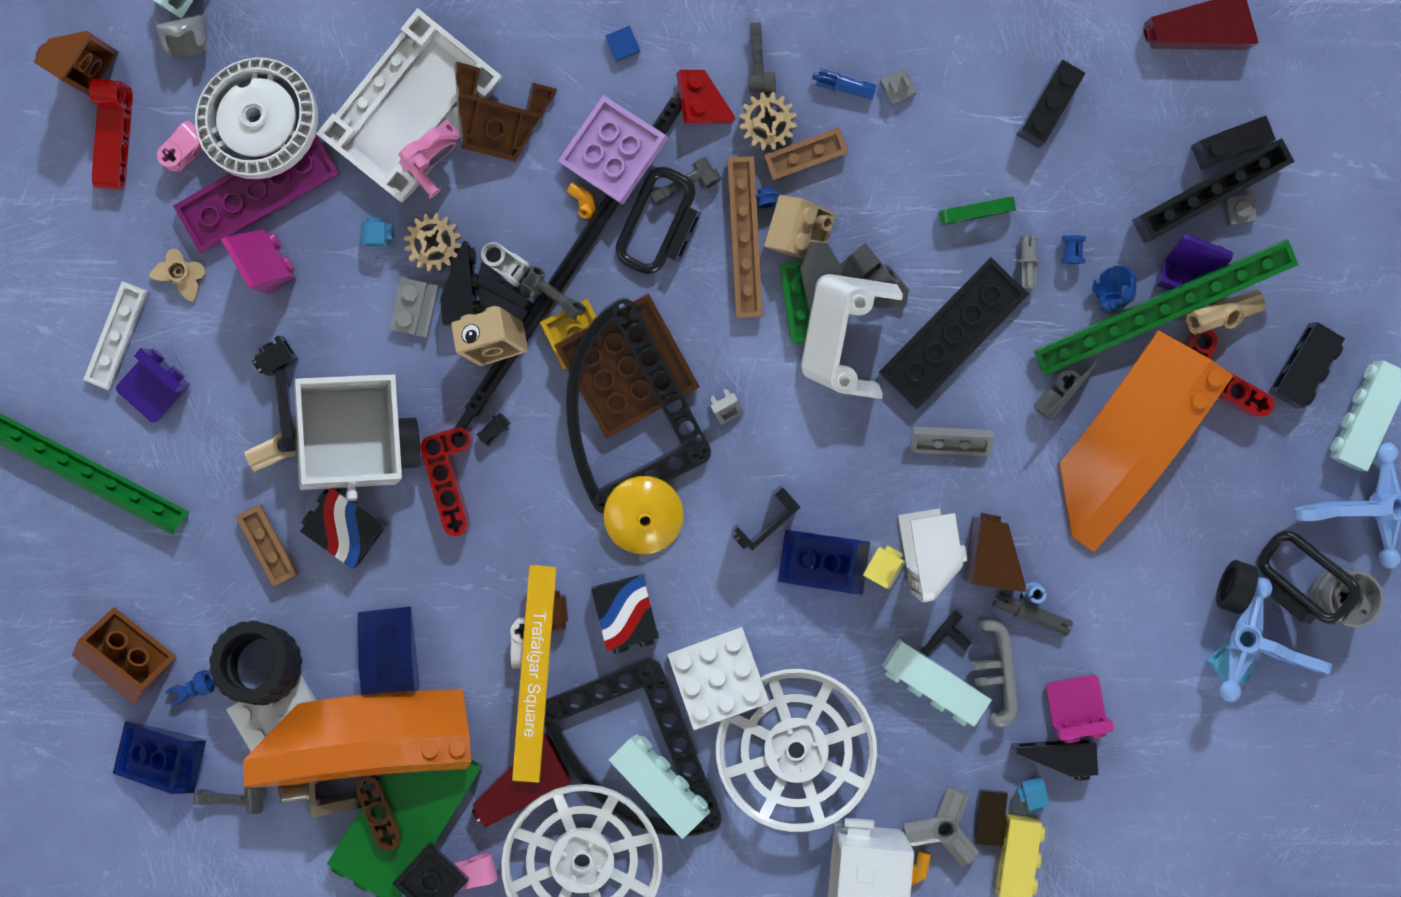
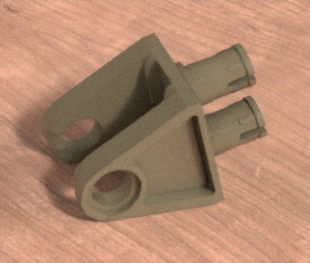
M319 781L302 783L300 785L278 786V795L282 804L306 800V809L312 818L362 807L357 794L319 797L315 792V784H318Z

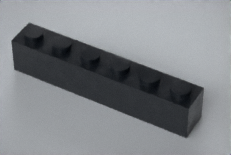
M1281 138L1134 218L1132 222L1143 242H1149L1295 161Z

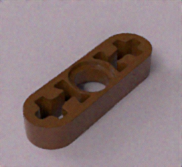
M377 775L362 776L356 783L355 790L375 841L381 849L386 851L393 850L400 843L402 832L383 784ZM366 781H368L369 784H375V787L372 790L374 798L378 795H380L381 797L380 799L373 800L370 804H368L367 801L370 800L372 796L369 790L364 791L362 788L366 784ZM375 805L383 806L386 809L385 818L376 819L372 815V807ZM388 820L391 823L386 826L389 834H395L392 843L389 840L384 841L382 838L386 834L384 826L380 829L377 827L383 825Z

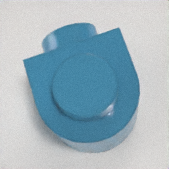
M366 218V222L361 223V245L368 247H390V242L394 240L395 236L394 225L383 222L382 218Z
M1042 777L1021 781V787L1017 788V794L1020 804H1025L1028 813L1042 812L1044 810L1043 807L1050 806Z

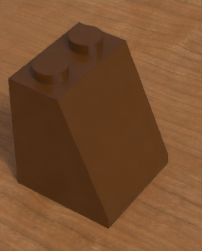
M981 513L980 518L973 517L963 580L975 585L1025 592L1026 585L1009 524L1002 522L1001 516Z

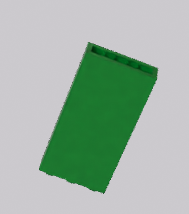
M471 758V763L467 769L382 774L380 780L402 832L400 843L395 849L390 851L381 849L375 841L363 808H361L327 862V865L331 867V871L340 877H348L354 881L353 884L362 891L369 890L377 895L376 897H401L403 893L392 883L429 842L434 845L483 765ZM371 792L372 798L367 802L368 804H370L373 800L380 799L381 797L380 795H378L374 798L373 793ZM375 805L372 807V815L376 819H383L386 816V809L381 805ZM388 820L383 825L377 827L380 829L384 826L386 834L382 838L384 841L389 840L392 843L395 834L388 833L386 826L391 823Z

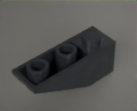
M467 241L462 242L440 297L442 322L445 326H452V322L461 320L460 318L464 315L482 313L481 302L476 301L475 290H479V285L476 282L478 275L473 274L472 264L476 263L475 247L471 248L470 243Z

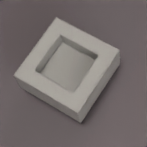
M1254 194L1231 197L1224 200L1228 226L1257 221Z

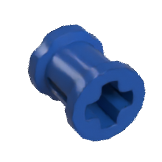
M1062 236V241H1064V258L1061 259V263L1085 264L1083 242L1086 241V236Z

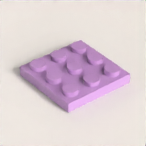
M603 95L558 162L623 205L669 138Z

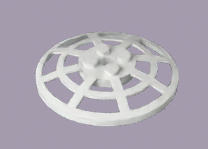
M785 669L762 676L763 686L769 684L774 699L770 700L769 704L761 706L752 715L750 720L736 715L720 723L716 740V760L722 782L733 801L748 816L761 824L789 832H807L824 828L847 815L861 801L870 786L877 759V741L872 721L857 696L845 685L830 676L805 669ZM805 678L819 681L823 685L816 698L803 694L784 695L779 680ZM832 689L840 692L851 702L860 715L862 723L847 728L840 714L826 703ZM801 702L813 706L806 719L791 718L787 703ZM777 707L781 722L775 725L771 731L757 724L767 712ZM822 710L835 721L840 729L839 731L824 735L823 731L816 725ZM731 722L744 729L741 741L742 763L727 767L725 761V740ZM866 733L869 757L867 770L864 778L849 771L853 756L851 738ZM754 734L766 741L764 747L765 755L750 760L749 743L751 735ZM844 741L845 755L843 765L840 767L827 760L829 754L828 746ZM797 742L804 746V754L800 758H793L789 754L791 744ZM769 766L772 772L778 776L771 791L759 781L753 770ZM822 770L837 777L827 789L819 794L816 793L812 779ZM746 773L754 788L767 798L760 813L740 796L730 779L731 777ZM788 781L802 783L807 798L790 799L780 795ZM844 781L858 787L855 795L844 807L826 818L824 817L820 805L821 801L834 794ZM776 803L789 807L810 806L814 822L791 824L776 821L769 817Z
M589 784L569 785L554 789L530 803L516 818L504 843L501 861L502 880L508 897H519L517 891L532 885L539 897H552L540 884L541 880L551 876L562 886L558 897H570L572 892L589 893L590 897H601L599 888L609 878L622 884L610 897H624L629 889L644 897H655L662 875V851L652 822L631 799L603 786ZM588 791L601 793L608 797L602 808L586 805L568 807L563 794ZM554 799L558 812L545 819L534 833L520 828L523 821L534 809L545 801ZM618 801L628 806L639 817L648 833L632 836L626 825L612 814ZM585 813L596 815L597 818L591 829L576 828L572 815ZM562 819L566 832L557 841L542 836L549 826ZM607 820L619 829L625 839L609 843L607 838L601 834ZM514 838L529 843L526 855L527 875L512 881L510 855ZM652 843L654 867L652 879L648 886L635 879L638 866L636 847ZM539 846L551 851L550 865L535 871L534 856L536 847ZM629 849L630 863L628 873L626 874L614 868V853ZM580 854H584L589 857L590 861L586 866L581 867L575 863V858Z

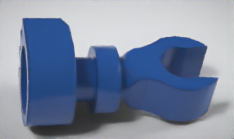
M204 669L195 673L193 680L187 682L186 686H173L165 694L173 691L178 693L179 699L170 703V705L175 706L184 702L188 696L195 697L198 694L204 696L212 693L215 686L209 671Z

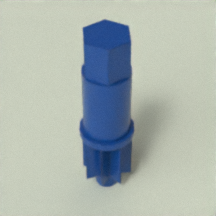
M820 68L819 72L814 71L812 76L813 80H817V86L871 100L874 97L877 86L876 84Z

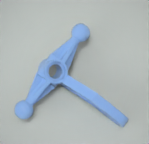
M1390 442L1380 444L1376 455L1382 462L1376 492L1371 495L1369 501L1320 502L1296 507L1295 520L1317 521L1337 516H1373L1377 520L1384 547L1379 553V563L1387 569L1395 568L1401 560L1399 552L1395 549L1401 524V491L1393 461L1398 458V448Z
M1258 578L1254 597L1230 634L1228 681L1222 683L1219 691L1220 696L1227 702H1234L1240 698L1241 687L1239 686V681L1254 660L1257 651L1274 659L1325 675H1330L1332 669L1331 663L1295 652L1277 642L1262 637L1263 600L1270 596L1272 592V584L1266 578ZM1243 632H1247L1252 638V642L1248 647L1243 646L1240 641V636Z

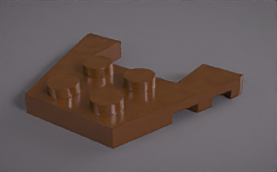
M455 62L454 71L461 148L515 162L533 133L532 130L539 118H542L545 113V108L551 98H554L557 89L532 83L526 110L475 97L481 68Z

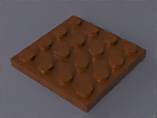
M649 293L634 300L633 303L637 307L682 395L685 396L700 388ZM623 306L616 312L618 316L623 314L626 318L627 323L622 324L624 328L632 322L639 321L638 317H635L633 320L629 315V310L632 309L631 306ZM613 318L593 341L584 362L579 391L606 439L662 408L617 322ZM587 327L554 344L568 371L576 346ZM640 327L632 328L629 332V338L635 342L641 341L644 338V330ZM646 351L642 355V362L646 365H653L657 360V355L653 351ZM660 374L654 379V385L657 388L663 389L669 384V378L665 374ZM678 398L669 399L667 405L678 400Z

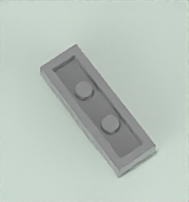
M913 426L910 453L990 456L994 433L993 430Z

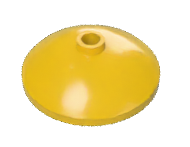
M637 476L623 481L610 493L604 507V524L608 535L620 548L634 554H652L666 548L678 536L683 524V506L677 492L668 483L656 477ZM646 516L650 518V521L647 524H642L640 519Z

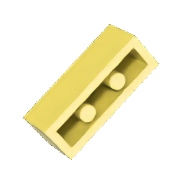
M1006 814L1003 846H1001L995 893L998 897H1032V895L1037 894L1038 880L1035 879L1036 869H1040L1041 853H1038L1040 842L1043 843L1045 838V827L1042 826L1038 818Z

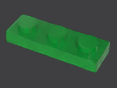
M803 260L779 264L791 344L805 342L810 318L800 273Z

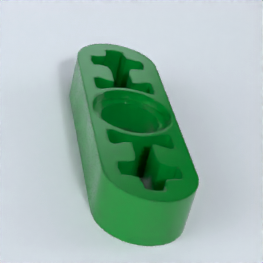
M1006 197L942 210L938 212L940 225H949L1016 211L1014 197Z

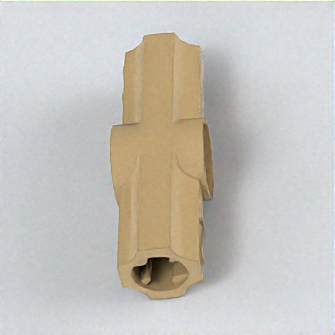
M1255 289L1230 299L1224 297L1210 303L1207 307L1188 313L1186 322L1189 330L1194 335L1222 325L1228 329H1233L1242 322L1244 317L1264 311L1266 302L1263 298V293Z
M294 428L296 451L283 452L280 449L281 433L264 443L244 451L245 458L254 473L297 454L296 428Z

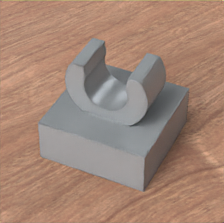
M905 68L880 80L891 106L916 94V90Z
M727 389L723 390L725 398L717 401L714 396L711 397L712 405L710 406L720 425L744 413L735 394H730Z

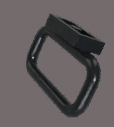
M658 167L650 171L617 240L616 255L625 266L643 274H653L662 268L667 257L675 261L681 260L702 212L691 208L695 197V186L690 178L668 167ZM664 177L683 186L685 194L655 260L647 264L628 255L626 246L657 179Z
M1285 530L1275 534L1259 555V568L1270 579L1269 581L1272 584L1270 597L1302 623L1311 624L1315 618L1326 624L1340 623L1351 613L1361 598L1359 583L1350 574L1293 531ZM1284 541L1292 542L1349 588V597L1335 613H1328L1270 566L1269 559Z

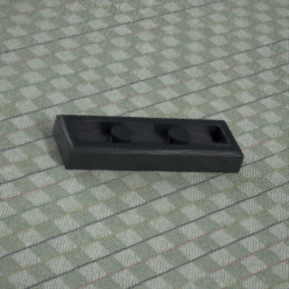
M285 368L275 369L281 436L284 449L287 452L296 451Z

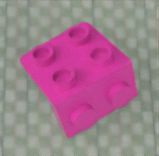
M1092 674L1047 683L1046 692L1053 731L1059 740H1064V743H1074L1080 741V737L1090 735V738H1102L1107 736L1106 732L1114 731L1112 720L1105 715L1100 681L1096 675Z

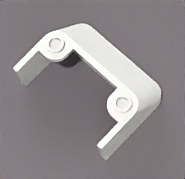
M833 274L821 276L815 286L802 355L801 368L803 374L807 378L839 393L882 399L883 393L878 381L858 379L854 369L839 364L849 314H867L873 307L875 296L902 300L903 294L898 284Z
M940 508L898 515L911 594L921 602L934 601L961 570L963 562L967 561L965 546L960 545L955 513L941 515Z

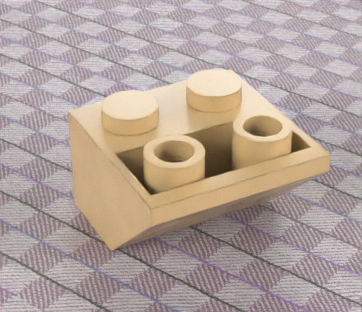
M779 195L764 247L804 260L810 242L828 243L836 214L803 198Z

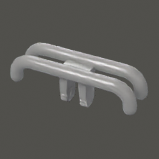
M982 618L979 620V627L985 631H994L996 634L998 659L973 662V669L1000 668V674L978 677L975 679V686L1002 685L1003 709L1000 712L992 713L989 718L996 727H1002L1010 724L1018 713L1011 640L1008 629L1002 623L993 618Z

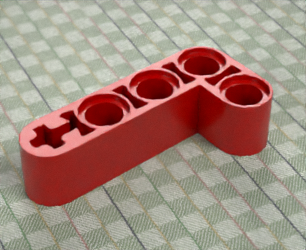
M92 79L89 86L90 101L97 105L92 184L94 188L123 190L127 177L133 104L132 89L122 81Z
M1212 330L1197 335L1191 333L1184 345L1210 359L1217 347L1218 337ZM1200 335L1207 339V345L1204 349L1200 348L1197 342ZM1231 373L1233 377L1218 397L1220 400L1251 417L1267 416L1274 409V400L1269 394ZM1234 384L1240 390L1239 396L1236 399L1230 393L1231 387ZM1247 400H1259L1258 404L1262 406L1261 409H1257V404Z
M453 428L429 435L422 440L420 445L443 529L448 535L453 537L466 533L470 527L469 515L451 457L453 454L468 450L473 444L472 433L464 428ZM457 432H462L466 436V444L462 447H457L454 444L453 438ZM433 439L437 440L441 446L440 451L436 455L431 454L428 450V444ZM440 465L445 466L448 470V476L445 480H440L436 477L435 471ZM446 491H451L455 495L456 500L452 506L446 505L443 501V494ZM458 507L460 511L454 514L457 521L462 520L463 525L459 527V531L456 527H451V523L454 521L453 513L449 515L446 513V511L454 510Z

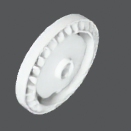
M255 57L243 59L219 71L204 88L195 112V128L202 149L220 168L234 176L245 179L270 178L293 167L309 150L318 127V107L312 89L292 67L270 58ZM251 79L248 86L244 88L238 87V84ZM277 79L289 84L294 89L298 98L300 110L299 121L295 131L293 130L296 122L294 102L289 93L276 83ZM261 114L260 119L253 122L255 116ZM220 136L222 141L218 142L216 137ZM291 136L292 138L289 140V142H288L287 144H285L286 141H287V140L289 139V137ZM230 148L244 156L260 157L273 153L279 148L281 149L269 157L258 160H241L223 151Z

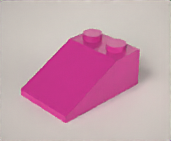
M262 229L221 239L249 288L270 294L296 279L293 271L296 270L295 266L288 256L284 257L279 249L282 247V244L275 233L270 234V232Z

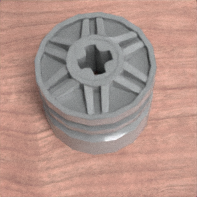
M1343 569L1359 583L1361 598L1351 613L1342 622L1336 624L1354 628L1367 626L1375 621L1382 611L1384 602L1382 588L1378 581L1368 573ZM1325 570L1311 584L1309 598L1326 612L1335 613L1349 597L1350 591L1345 584Z

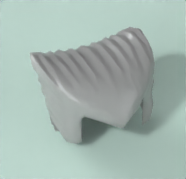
M202 14L155 25L162 50L168 54L169 58L191 56L206 50L207 16Z

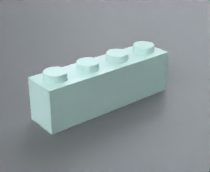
M1384 360L1373 361L1364 372L1365 381L1362 387L1355 392L1352 400L1354 405L1351 411L1344 416L1341 423L1342 431L1333 440L1330 447L1332 452L1329 458L1357 471L1369 470L1401 401V368Z
M898 639L882 664L884 669L887 670L885 673L887 677L897 683L900 679L909 684L907 688L918 697H921L922 694L932 699L930 704L941 712L945 708L954 713L951 718L963 726L969 723L975 727L992 701L987 695L900 639Z
M636 734L609 761L683 839L710 813V810L707 808L708 804L701 796H695L689 789L688 782L682 776H677L670 769V763L663 756H658L651 749L652 744L647 738Z

